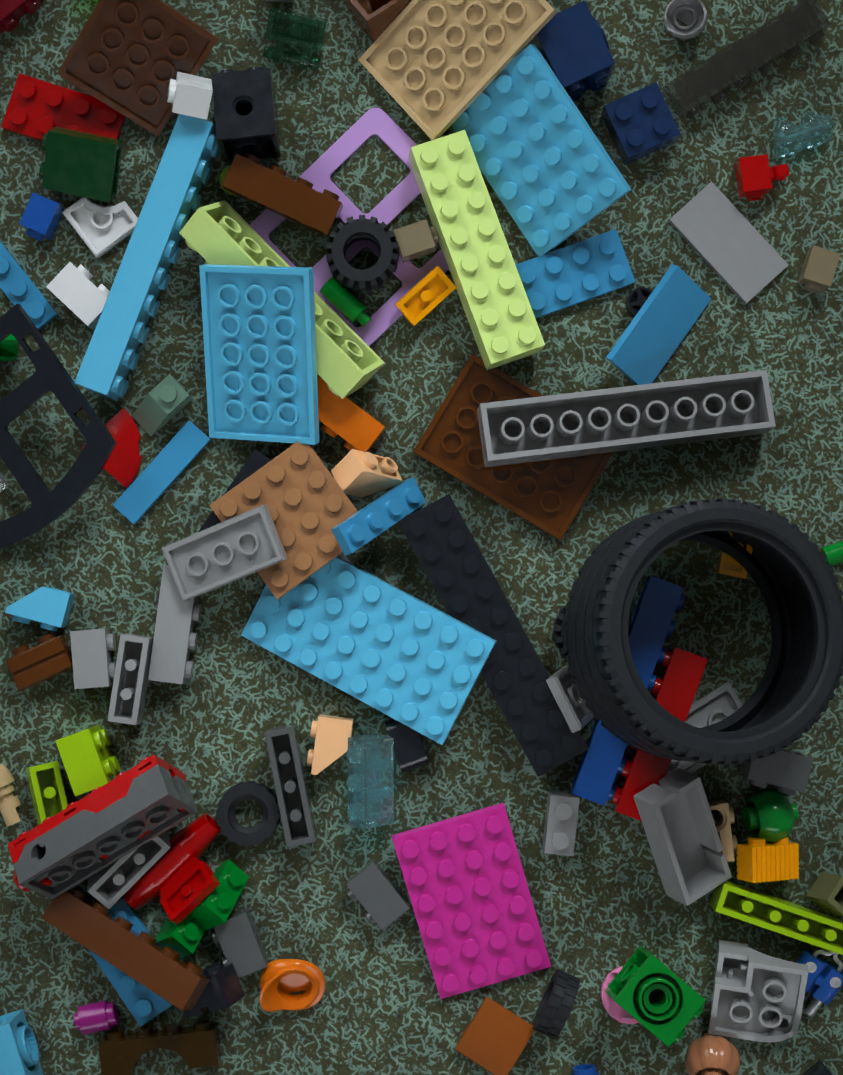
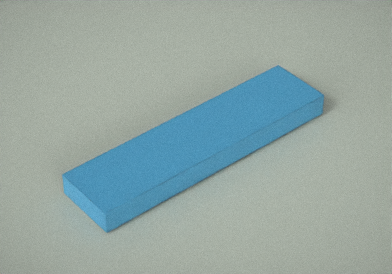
M189 420L118 498L113 506L135 525L211 439Z

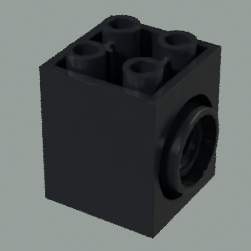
M255 66L242 71L225 69L219 73H211L216 137L224 163L232 162L236 154L244 157L245 153L259 159L281 157L276 94L270 68Z

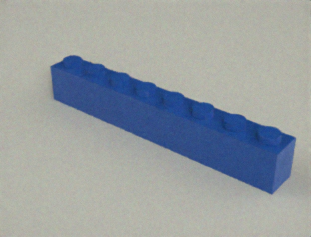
M648 575L628 628L632 659L639 677L649 692H651L656 680V676L652 675L655 666L662 663L666 649L662 648L665 638L671 637L676 622L672 621L675 610L680 611L685 599V594H682L684 587ZM595 719L587 742L589 750L585 751L582 755L570 792L605 806L607 799L611 801L615 794L617 784L613 782L617 772L622 773L627 757L623 755L628 744L601 725V720Z

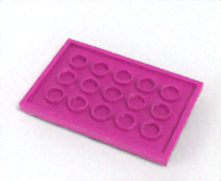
M504 803L392 835L440 999L551 967Z

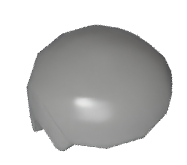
M672 0L667 5L664 13L666 29L673 37L682 40L695 38L703 31L707 23V10L701 0ZM677 19L688 26L679 25Z

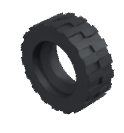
M251 780L248 782L242 781L230 787L223 794L216 810V815H218L217 824L221 828V833L226 835L230 842H235L239 846L248 845V847H252L255 844L260 845L264 843L265 840L274 834L281 820L277 796L273 793L274 791L261 782L257 783ZM245 799H253L263 808L262 821L254 827L240 825L235 817L236 806Z
M560 969L555 971L537 1009L533 1030L552 1039H556L560 1035L577 997L580 986L579 978Z

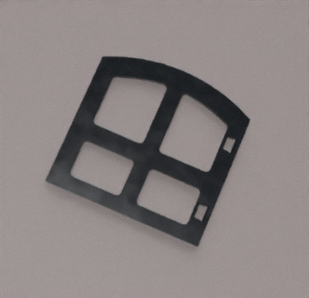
M16 304L0 317V343L12 334L34 364L36 371L0 401V457L30 499L31 507L0 522V548L19 542L39 532L72 507L93 484L117 443L20 304ZM30 334L40 347L35 352H33L25 340ZM49 391L55 394L86 439V445L77 460L53 490L47 487L8 431V425ZM82 409L92 422L86 427L77 415Z

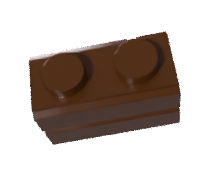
M53 632L39 638L40 644L29 648L28 644L12 650L13 656L6 659V662L20 691L73 668L72 652L64 635L56 637Z

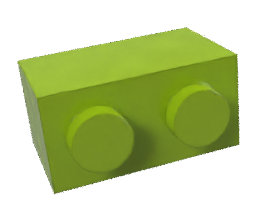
M58 761L25 769L38 825L44 819L58 814L68 806Z

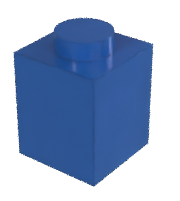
M32 192L19 224L27 230L25 235L35 240L42 241L43 237L52 240L63 214L62 212L65 209L59 203Z

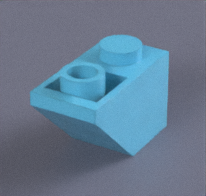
M40 587L6 607L5 613L13 615L12 620L29 624L30 620L41 622L40 627L43 629L57 631L58 627H67L75 594L51 587Z

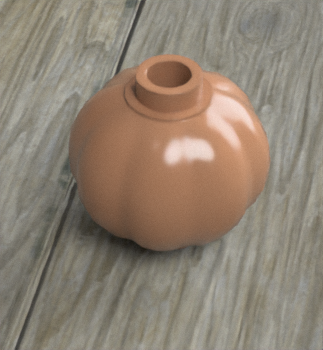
M705 1033L703 1037L691 1042L685 1055V1069L689 1075H737L740 1067L738 1050L726 1038L719 1035Z

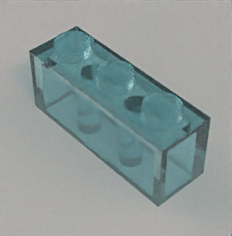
M377 733L348 737L347 813L349 824L369 829L394 823L393 737Z

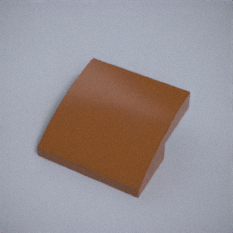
M485 997L472 1021L464 1029L454 1050L493 1075H508L533 1034V1026L489 997Z

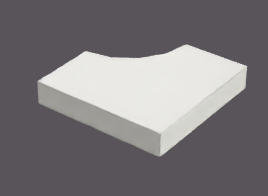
M82 197L62 212L97 259L133 233L138 220L125 201L115 206H101L93 203L87 197Z

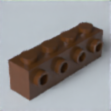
M245 153L244 157L238 154L235 155L222 184L225 190L329 238L343 208L342 202L338 201L340 196L324 189L323 193L312 189L313 184L303 178L298 177L296 181L286 177L287 172L277 166L271 165L270 169L260 165L261 160L251 154Z

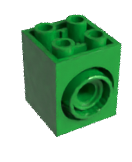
M641 945L605 989V992L618 1005L668 1047L672 1043H677L683 1037L685 1026L691 1019L695 1020L700 1016L704 1009L703 1004L706 1001ZM655 990V993L649 997L651 991Z

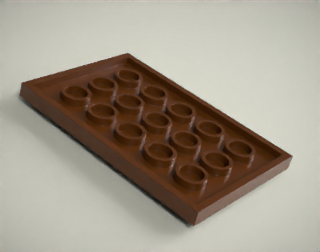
M472 354L413 453L556 539L561 540L613 452L484 467L477 409L480 403L540 397L542 395L497 368L486 370L483 360Z

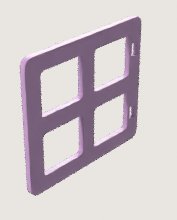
M380 108L369 109L300 176V178L313 184L312 189L321 193L326 189L340 196L338 201L342 202L343 208L338 218L344 224L349 217L353 216V220L359 219V215H365L366 219H371L372 216L377 218L379 223L384 222L389 225L421 194L408 160L410 148L417 144ZM371 136H378L410 169V173L373 210L364 214L330 180V177ZM265 209L250 226L290 267H296L269 239L270 234L286 218ZM369 240L355 241L346 251L348 264L363 249H370L380 258L378 246ZM442 249L421 268L415 267L410 261L403 263L399 252L398 267L393 274L402 282V287L370 317L371 321L365 327L353 326L319 292L322 286L331 277H334L329 269L326 255L313 267L314 291L370 347L402 316V313L394 304L434 267L439 266L444 273L449 268Z

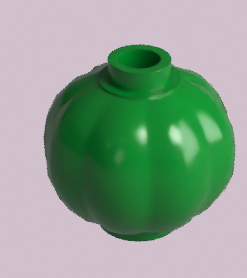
M761 789L754 792L747 800L746 807L742 809V821L745 829L751 831L755 838L766 839L767 843H776L787 838L792 831L794 821H797L799 816L797 806L794 803L791 804L786 795L773 789Z

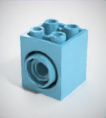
M23 1009L0 1016V1075H43L39 1062L37 1041L34 1032L27 1024Z

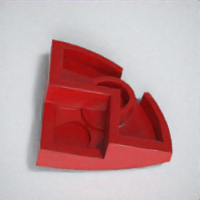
M123 408L105 424V427L117 443L103 468L124 487L128 488L136 477L141 464L142 456L139 455V440H141V436L134 419Z

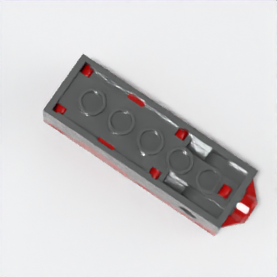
M156 755L146 757L130 770L118 774L112 781L93 789L89 795L79 801L70 803L66 809L58 814L44 819L40 825L30 831L21 833L17 839L8 843L14 865V883L21 891L28 892L32 890L50 899H54L197 813L198 810L184 773Z

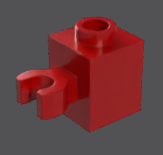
M768 154L742 157L734 164L739 198L747 197V201H757L765 198L764 194H768L772 189L771 181L786 180V176H789L788 164L769 167Z

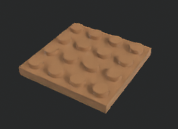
M299 442L294 443L209 505L219 520L224 522L267 504L288 559L258 571V574L277 600L343 553L331 529L358 512L309 444H300Z

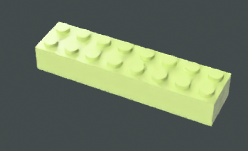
M462 130L411 147L408 156L409 163L432 225L436 229L439 244L486 370L539 353L545 346L466 131Z
M225 200L199 207L179 232L185 239L188 247L197 251L206 260V264L290 267ZM314 291L317 375L327 383L329 390L333 394L343 399L363 387L385 362Z

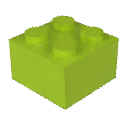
M100 724L56 740L75 796L107 784L115 779L118 775L117 773L121 771L117 757H111L108 745H111L108 731L101 729Z

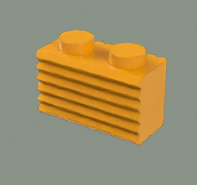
M789 837L776 843H767L764 838H748V843L737 844V879L751 883L799 879V843L790 842Z

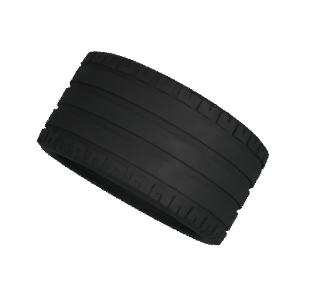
M705 499L683 503L644 515L625 524L610 534L609 538L604 539L592 551V557L589 556L578 571L580 576L572 584L573 587L568 595L570 602L566 604V614L563 623H566V629L563 630L565 641L563 645L564 649H567L568 655L565 656V659L568 662L569 674L573 675L575 680L572 682L579 692L578 695L580 698L585 699L586 703L584 705L591 711L594 718L601 720V725L615 737H620L624 743L650 755L713 765L739 764L755 761L757 758H765L780 752V748L789 747L795 740L803 737L802 733L808 732L812 725L820 720L821 712H826L829 707V701L835 697L833 693L835 688H839L841 683L839 679L843 675V601L841 597L843 591L838 588L837 583L839 580L837 576L833 575L831 564L826 563L824 553L819 552L817 549L818 545L815 542H810L808 540L809 536L806 533H802L799 530L800 527L796 524L788 523L789 519L781 517L777 512L773 510L766 511V507L755 505L751 502L741 503V500ZM679 540L694 541L712 546L723 551L741 564L756 582L764 597L772 630V644L768 665L753 695L732 715L722 721L701 728L694 727L676 718L651 696L637 673L629 646V612L637 585L650 564L664 550ZM747 544L752 547L751 554L746 550Z

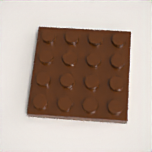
M99 0L57 74L159 137L173 114L172 103L167 102L170 79L176 80L177 72L196 76L217 42L218 37L162 0Z

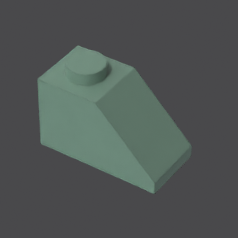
M169 374L147 394L132 414V417L152 437L193 398Z

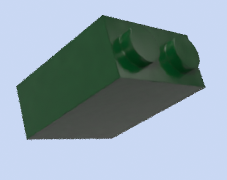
M54 127L48 130L42 142V149L46 151L45 162L41 163L39 177L43 179L42 188L105 202L112 201L116 198L123 140L61 127Z

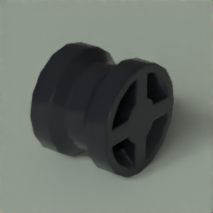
M639 287L630 293L625 303L628 314L632 317L636 316L652 293L650 289Z

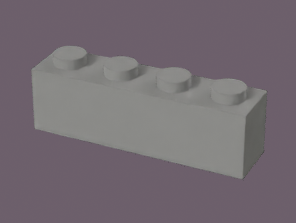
M163 565L148 680L185 684L187 678L191 679L193 675L194 662L189 661L190 651L195 650L198 634L193 632L194 621L200 620L201 604H197L198 597L185 602L182 601L169 565Z

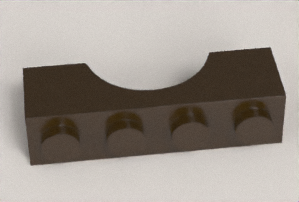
M210 1020L195 1021L193 1026L181 1027V1023H172L165 1025L163 1030L154 1031L151 1026H145L135 1029V1033L124 1034V1030H112L107 1032L106 1036H103L98 1043L102 1075H132L138 1059L146 1052L158 1048L169 1049L179 1054L185 1060L189 1069L219 1065L221 1060L218 1023L210 1024Z

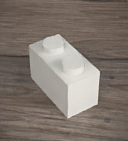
M177 72L176 80L170 79L167 102L172 103V112L207 120L213 92L212 79Z
M69 262L46 287L93 330L98 323L110 291L103 284H100L97 288L90 281L93 275L81 264L76 268Z

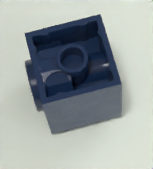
M585 0L555 14L529 42V45H536L573 102L582 97V92L589 89L595 92L608 84L607 81L611 76L615 61L609 51L605 33L599 22L592 16Z

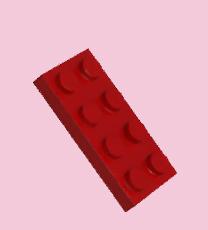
M19 73L1 127L4 130L42 142L45 133H48V130L54 127L119 140L126 116L93 96Z

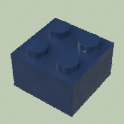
M657 82L603 107L602 119L624 166L676 143L680 136V131Z

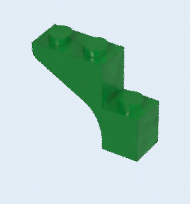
M229 859L221 863L214 872L220 884L179 924L172 922L170 919L164 922L156 936L155 944L162 949L165 946L170 947L180 954L178 959L184 958L194 953L206 930L227 921L249 878Z

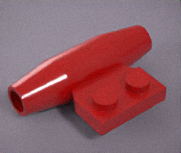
M204 813L175 833L169 839L171 848L123 895L127 904L133 909L139 910L161 895L159 901L172 922L179 924L220 884L209 865L199 860L221 830L217 822L210 815Z

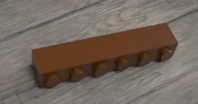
M76 887L71 888V890L69 889L51 901L42 916L43 920L182 1011L193 1010L210 979L202 975L204 969L190 961L188 964H185L178 959L180 957L178 952L167 946L164 949L155 944L157 940L155 937L144 931H141L140 934L131 929L134 925L133 923L121 916H118L117 919L108 914L110 909L98 901H95L94 904L86 900L87 894Z

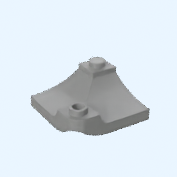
M719 940L708 1034L769 1043L781 1042L794 1036L798 1032L809 972L808 965L766 955L748 947V944Z

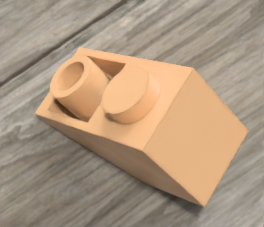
M352 449L331 470L334 479L345 494L361 498L398 485L403 481L394 460Z
M320 714L318 721H312L310 738H315L314 749H309L307 766L312 767L311 774L317 775L350 749L354 719Z

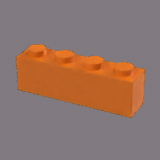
M317 375L319 421L323 423L321 429L333 438L338 434L346 440L343 446L350 451L356 449L369 452L386 430V427L347 397L342 399L340 396L333 394L329 390L327 383Z

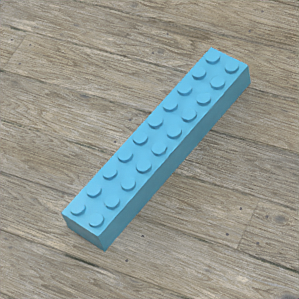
M179 114L75 379V384L88 391L118 401L119 396L123 397L128 389L129 381L126 380L129 370H134L138 363L139 354L136 352L139 344H144L149 335L150 328L146 327L150 316L155 317L160 306V301L157 300L160 290H166L170 280V274H167L171 263L175 264L180 255L181 248L178 247L181 235L179 232L188 222L191 211L197 210L201 201V195L198 194L202 183L205 185L208 183L212 169L209 168L212 157L217 158L220 153L216 128L212 122Z

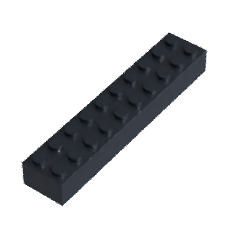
M450 494L398 521L449 616L497 641L481 674L536 775L539 777L589 750L580 731L571 732L546 682L549 678L546 669Z

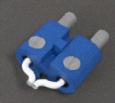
M806 948L796 963L808 965L809 972L805 992H810L813 999L804 1011L813 1017L822 1003L829 1005L843 986V964L838 959V953L824 950L813 951ZM820 954H823L825 956L833 955L834 961L839 966H837L829 960L827 962L823 959V956H821Z

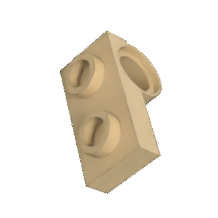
M725 800L708 802L710 810H717L719 813L715 826L723 847L720 853L725 855L727 862L735 861L734 853L737 852V839L731 832V824L735 822L733 807L729 806Z

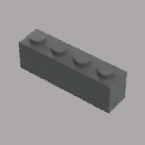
M296 724L267 729L264 733L286 846L288 848L316 842L318 835Z

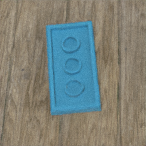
M672 264L609 352L606 359L635 385L651 384L708 305L711 298L679 266Z

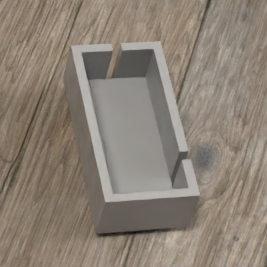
M678 768L658 780L660 786L653 783L633 797L666 895L688 906L732 876L725 855L720 853L723 847L701 779L697 775Z

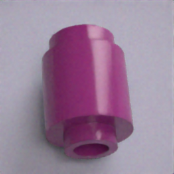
M104 1000L78 1007V1013H74L75 1028L77 1031L81 1030L83 1035L110 1030L112 1026L119 1024L118 1010L114 1001L108 1002Z

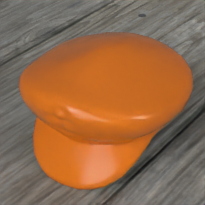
M278 959L271 961L260 973V1006L267 1012L308 1009L322 999L326 986L325 976L316 965L305 960ZM304 990H306V991L303 992L302 994H297V995L289 994V993H292V992H298V991H304Z

